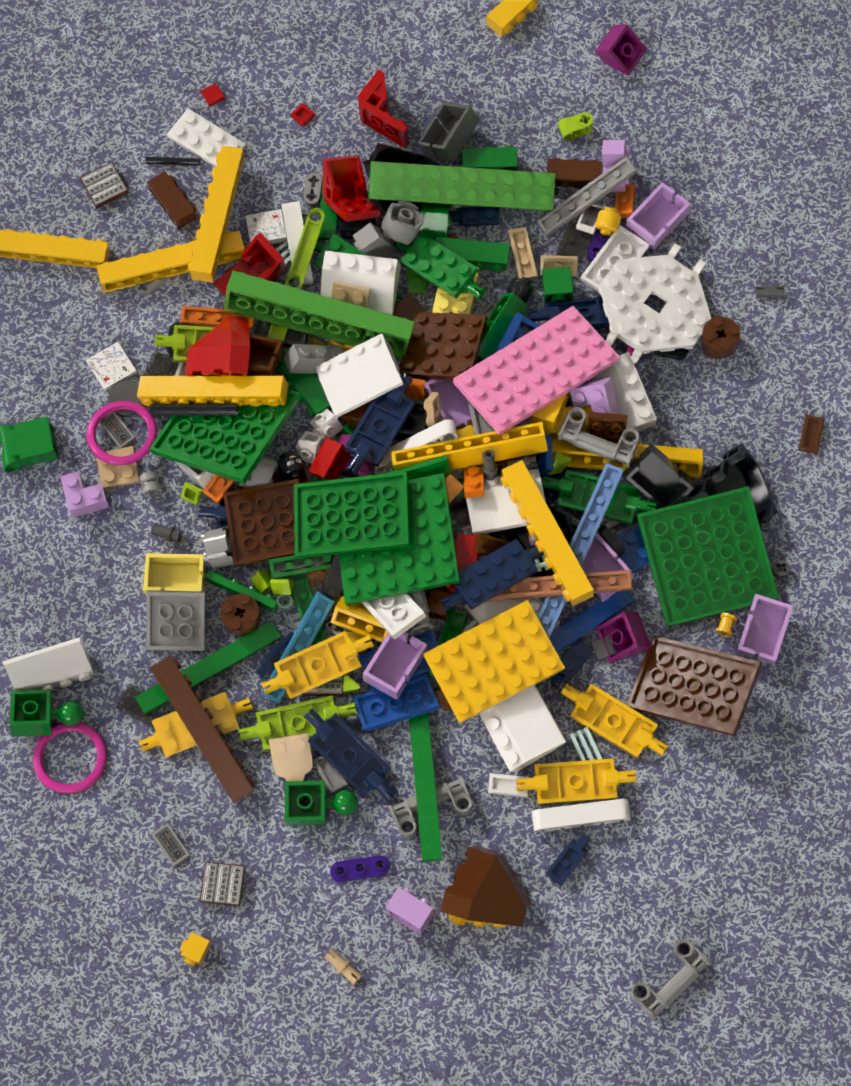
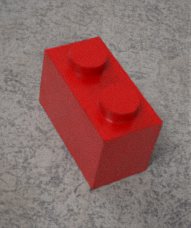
M326 438L308 471L323 481L336 480L340 476L351 453L345 451L343 444Z

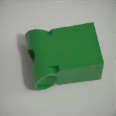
M47 416L14 424V426L0 425V444L3 446L1 459L5 473H11L23 466L59 459L53 424Z

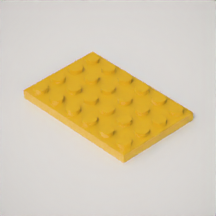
M528 600L423 654L459 724L565 669Z

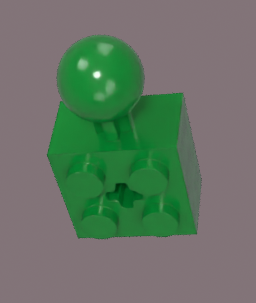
M51 690L11 691V736H51L52 719H60L62 723L68 726L77 725L83 719V708L75 701H67L60 708H52Z
M285 781V823L287 826L326 825V809H335L338 814L348 816L353 814L358 807L357 796L349 790H342L335 797H326L325 781ZM305 800H308L310 804L303 807L302 804H304Z

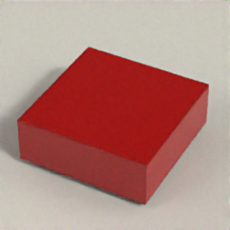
M216 83L200 91L209 107L225 99Z
M303 103L290 114V117L301 127H305L316 116Z

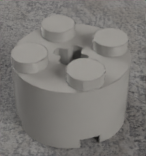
M401 200L395 204L394 202L391 203L382 221L383 235L388 239L409 245L416 238L424 222L423 213L420 214L417 211L418 207L407 201Z
M264 455L245 484L238 483L237 485L243 488L273 484L272 475L277 468V461Z
M228 526L201 534V541L205 547L203 557L206 563L210 562L214 569L234 564Z

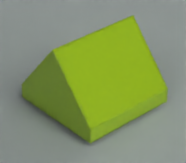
M557 451L553 455L554 470L548 473V475L562 473L570 464V458Z
M185 482L180 498L197 506L204 493L202 489Z
M257 571L251 580L259 594H264L271 590L270 580L272 576L269 571Z
M271 579L270 585L273 595H292L294 580Z
M345 674L343 693L359 692L361 690L360 685L348 674Z

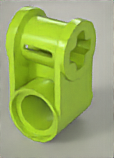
M582 112L581 114L561 119L558 122V127L563 140L570 141L569 139L573 140L593 131V116L588 112Z

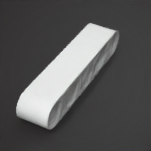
M299 201L281 204L291 264L304 228ZM309 265L303 286L314 284L311 265ZM294 279L295 287H298L300 283Z
M449 419L443 420L391 446L379 467L374 465L375 474L394 471L391 454L393 451L457 439L455 422Z
M628 799L544 808L531 812L534 832L561 830L562 827L564 829L578 828L580 825H584V827L600 825L602 822L610 824L618 823L620 820H624V822L631 820Z

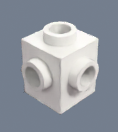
M327 408L309 422L313 427L312 433L324 436V441L326 438H334L343 429L335 415Z
M306 431L298 440L296 451H298L297 454L300 455L304 462L313 463L323 444L324 436Z

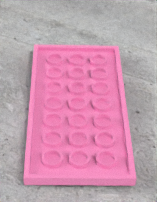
M572 306L453 378V383L496 433L501 435L620 360V356L578 310Z

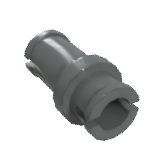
M773 284V286H756V298H784V286H777V284Z
M487 450L482 454L484 462L482 469L487 480L497 478L498 467L495 464V453L491 450Z
M524 456L521 459L507 460L508 466L523 460L528 471L530 468H537L535 456Z
M154 523L151 528L152 535L166 538V541L169 542L175 541L178 543L182 537V531H178L172 526L166 527Z

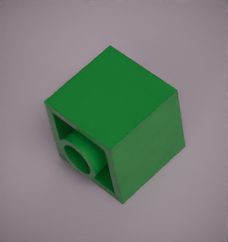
M422 203L420 214L423 213L424 222L420 228V234L423 233L431 239H436V237L447 238L448 231L451 230L452 215H449L450 205Z
M570 267L542 269L544 303L573 299Z

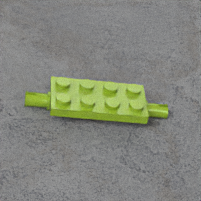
M174 325V334L172 336L155 334V347H172L173 362L185 363L188 349L215 327Z
M331 695L256 712V726L240 728V738L243 741L259 737V739L261 738L264 752L270 751L269 739L308 733L310 739L316 733V729L304 718L312 708L324 721H328L335 713L340 718L357 715L355 704L337 707V705H334L333 696Z

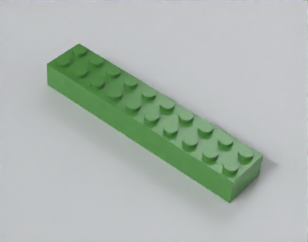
M371 161L368 200L397 202L403 200L413 203L553 211L555 173Z
M232 271L226 289L225 311L354 347L382 333L392 347L395 358L402 360L403 355H406L414 326V321L407 318H400L389 313H382L371 308L307 292L296 287L293 288L278 282L250 276L243 272Z

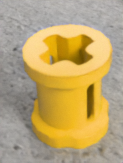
M722 613L720 615L719 627L716 628L715 632L718 635L730 638L733 634L731 632L733 625L737 622L738 618L729 613Z

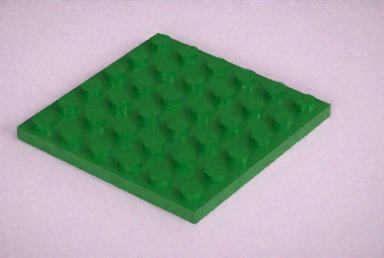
M288 389L285 405L279 404L276 407L269 405H260L258 407L242 405L239 407L238 415H172L149 450L151 454L245 484L302 396L299 392Z
M444 473L409 480L410 547L339 554L344 601L347 606L461 583Z
M749 486L636 515L666 627L751 606L755 594L774 600L779 599Z

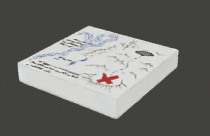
M281 209L246 215L250 242L260 232L270 244L287 241Z
M118 342L86 360L104 391L109 390L118 382L124 381L137 373Z

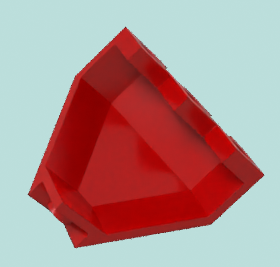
M230 315L193 344L186 353L184 376H247L250 354L248 318Z

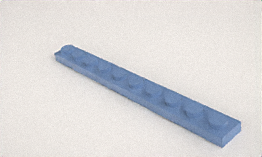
M608 463L605 464L569 545L581 568L624 474V469ZM563 596L546 597L537 617L549 640L566 604Z

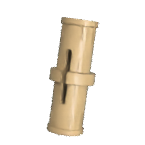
M332 948L329 951L330 953L325 955L324 959L330 962L337 969L336 972L345 976L354 986L357 980L359 981L362 978V975L349 965L350 962L348 960H344Z

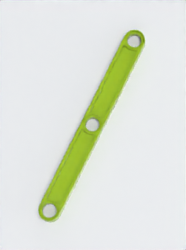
M314 208L308 213L285 282L286 286H290V280L296 279L300 283L296 288L302 289L324 223L325 215L319 208ZM315 213L319 214L321 220L315 222L311 219V216ZM271 324L267 338L282 340L284 344L288 328Z

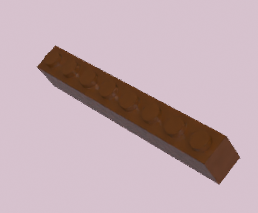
M168 656L150 667L230 799L235 803L253 792L252 787L255 784L249 775L245 777L241 771L244 769V766L239 758L236 760L231 754L234 752L229 742L224 743L221 736L224 734L218 724L216 726L212 724L210 719L213 716L208 708H202L200 702L203 700L197 691L193 693L189 687L192 685V682L187 674L184 676L181 674L179 669L182 666L177 658L172 659L171 656Z

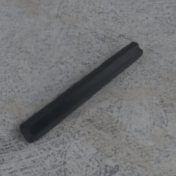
M237 404L150 405L149 412L152 416L238 415L240 409Z

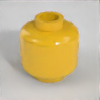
M604 207V210H600L595 224L596 228L600 230V234L611 236V233L617 232L620 227L621 215L614 208Z

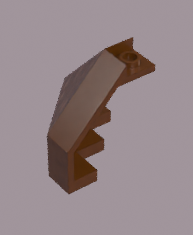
M477 845L469 847L465 853L467 857L465 863H460L453 875V885H448L444 892L440 911L469 921L522 927L523 919L526 915V907L533 905L506 857L503 853Z

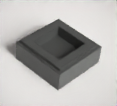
M604 637L610 655L616 654L610 637ZM603 639L591 642L598 661L609 656Z

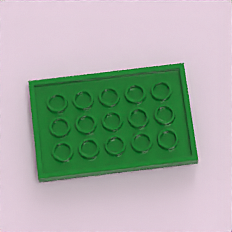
M407 471L294 484L296 559L410 547L409 480Z

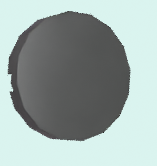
M128 380L118 382L109 392V403L131 401L144 406L137 397L139 384ZM121 409L114 411L117 415L124 417L138 414L131 410Z

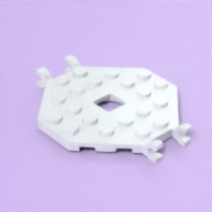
M677 244L673 245L667 255L618 259L598 287L599 294L603 299L605 315L608 317L610 324V333L607 336L606 342L612 346L616 338L634 348L635 350L629 360L635 364L642 354L650 353V351L660 350V352L674 351L678 348L692 349L701 337L704 325L712 319L699 279V274L706 263L699 259L693 270L675 260L681 248ZM649 295H656L666 303L660 313L644 304Z

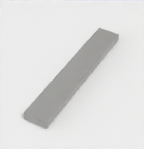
M626 156L554 208L553 211L537 221L545 234L550 236L638 171Z

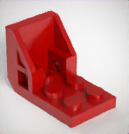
M378 69L358 95L361 122L405 149L409 144L408 126L402 120L398 121L393 118L388 112L385 73Z
M358 155L323 159V197L325 203L346 222L379 218L380 210L366 198V181L360 157Z
M260 232L242 253V260L213 283L221 294L226 297V289L232 271L243 272L250 276L275 282L285 272V259Z

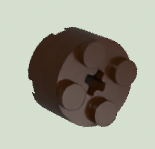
M719 315L714 316L704 325L702 331L701 346L704 352L714 359H722L733 355L740 339V327L730 318Z
M248 594L233 595L221 605V619L225 629L230 634L244 637L258 629L261 622V613L257 602Z

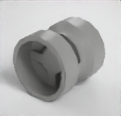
M146 472L139 477L141 484L144 486L142 489L144 496L150 497L162 492L161 484L158 483L159 476L157 472Z

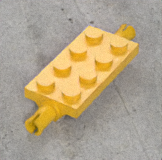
M346 631L275 662L274 665L278 672L277 677L261 683L263 689L271 686L264 690L265 694L268 695L277 689L285 688L289 698L292 699L362 667L357 655L359 652L374 646L372 641L364 644L371 640L370 636L367 635L352 642L349 640Z
M568 683L563 688L561 694L576 702V707L571 713L570 718L588 727V729L636 759L644 747L652 749L660 754V756H663L664 751L668 748V745L653 737L658 724L595 685L590 684L585 692H580Z
M226 692L200 702L202 708H208L213 716L210 719L214 726L218 724L224 735L240 729L236 720L238 714L253 709L251 704L243 706L250 703L249 697L232 704V702H229ZM177 711L152 720L156 731L155 735L138 741L140 746L148 743V745L141 747L142 752L160 746L165 757L197 746Z
M614 758L534 764V778L516 779L517 791L535 790L537 792L538 805L617 799V785L619 783H636L635 770H615Z

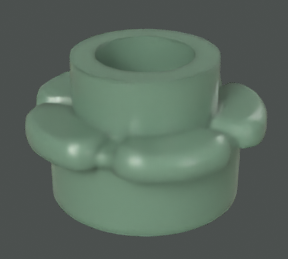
M279 595L276 599L278 603L277 608L280 611L285 610L288 612L292 610L295 604V600L291 595Z

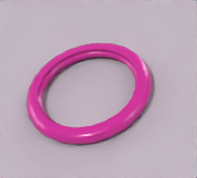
M117 401L103 406L94 414L88 424L86 438L91 452L98 459L112 465H128L141 460L150 452L149 448L157 438L158 428L156 420L144 406L131 401ZM116 410L134 411L140 414L147 423L148 437L143 447L137 452L124 457H116L104 452L96 440V429L101 419Z
M81 722L74 726H68L64 723L52 726L51 736H41L33 753V766L38 779L50 790L63 794L78 793L91 787L102 775L107 761V750L103 738L94 728ZM65 731L84 733L94 742L97 750V763L92 773L86 779L74 784L56 782L46 773L43 766V752L46 745L54 736Z

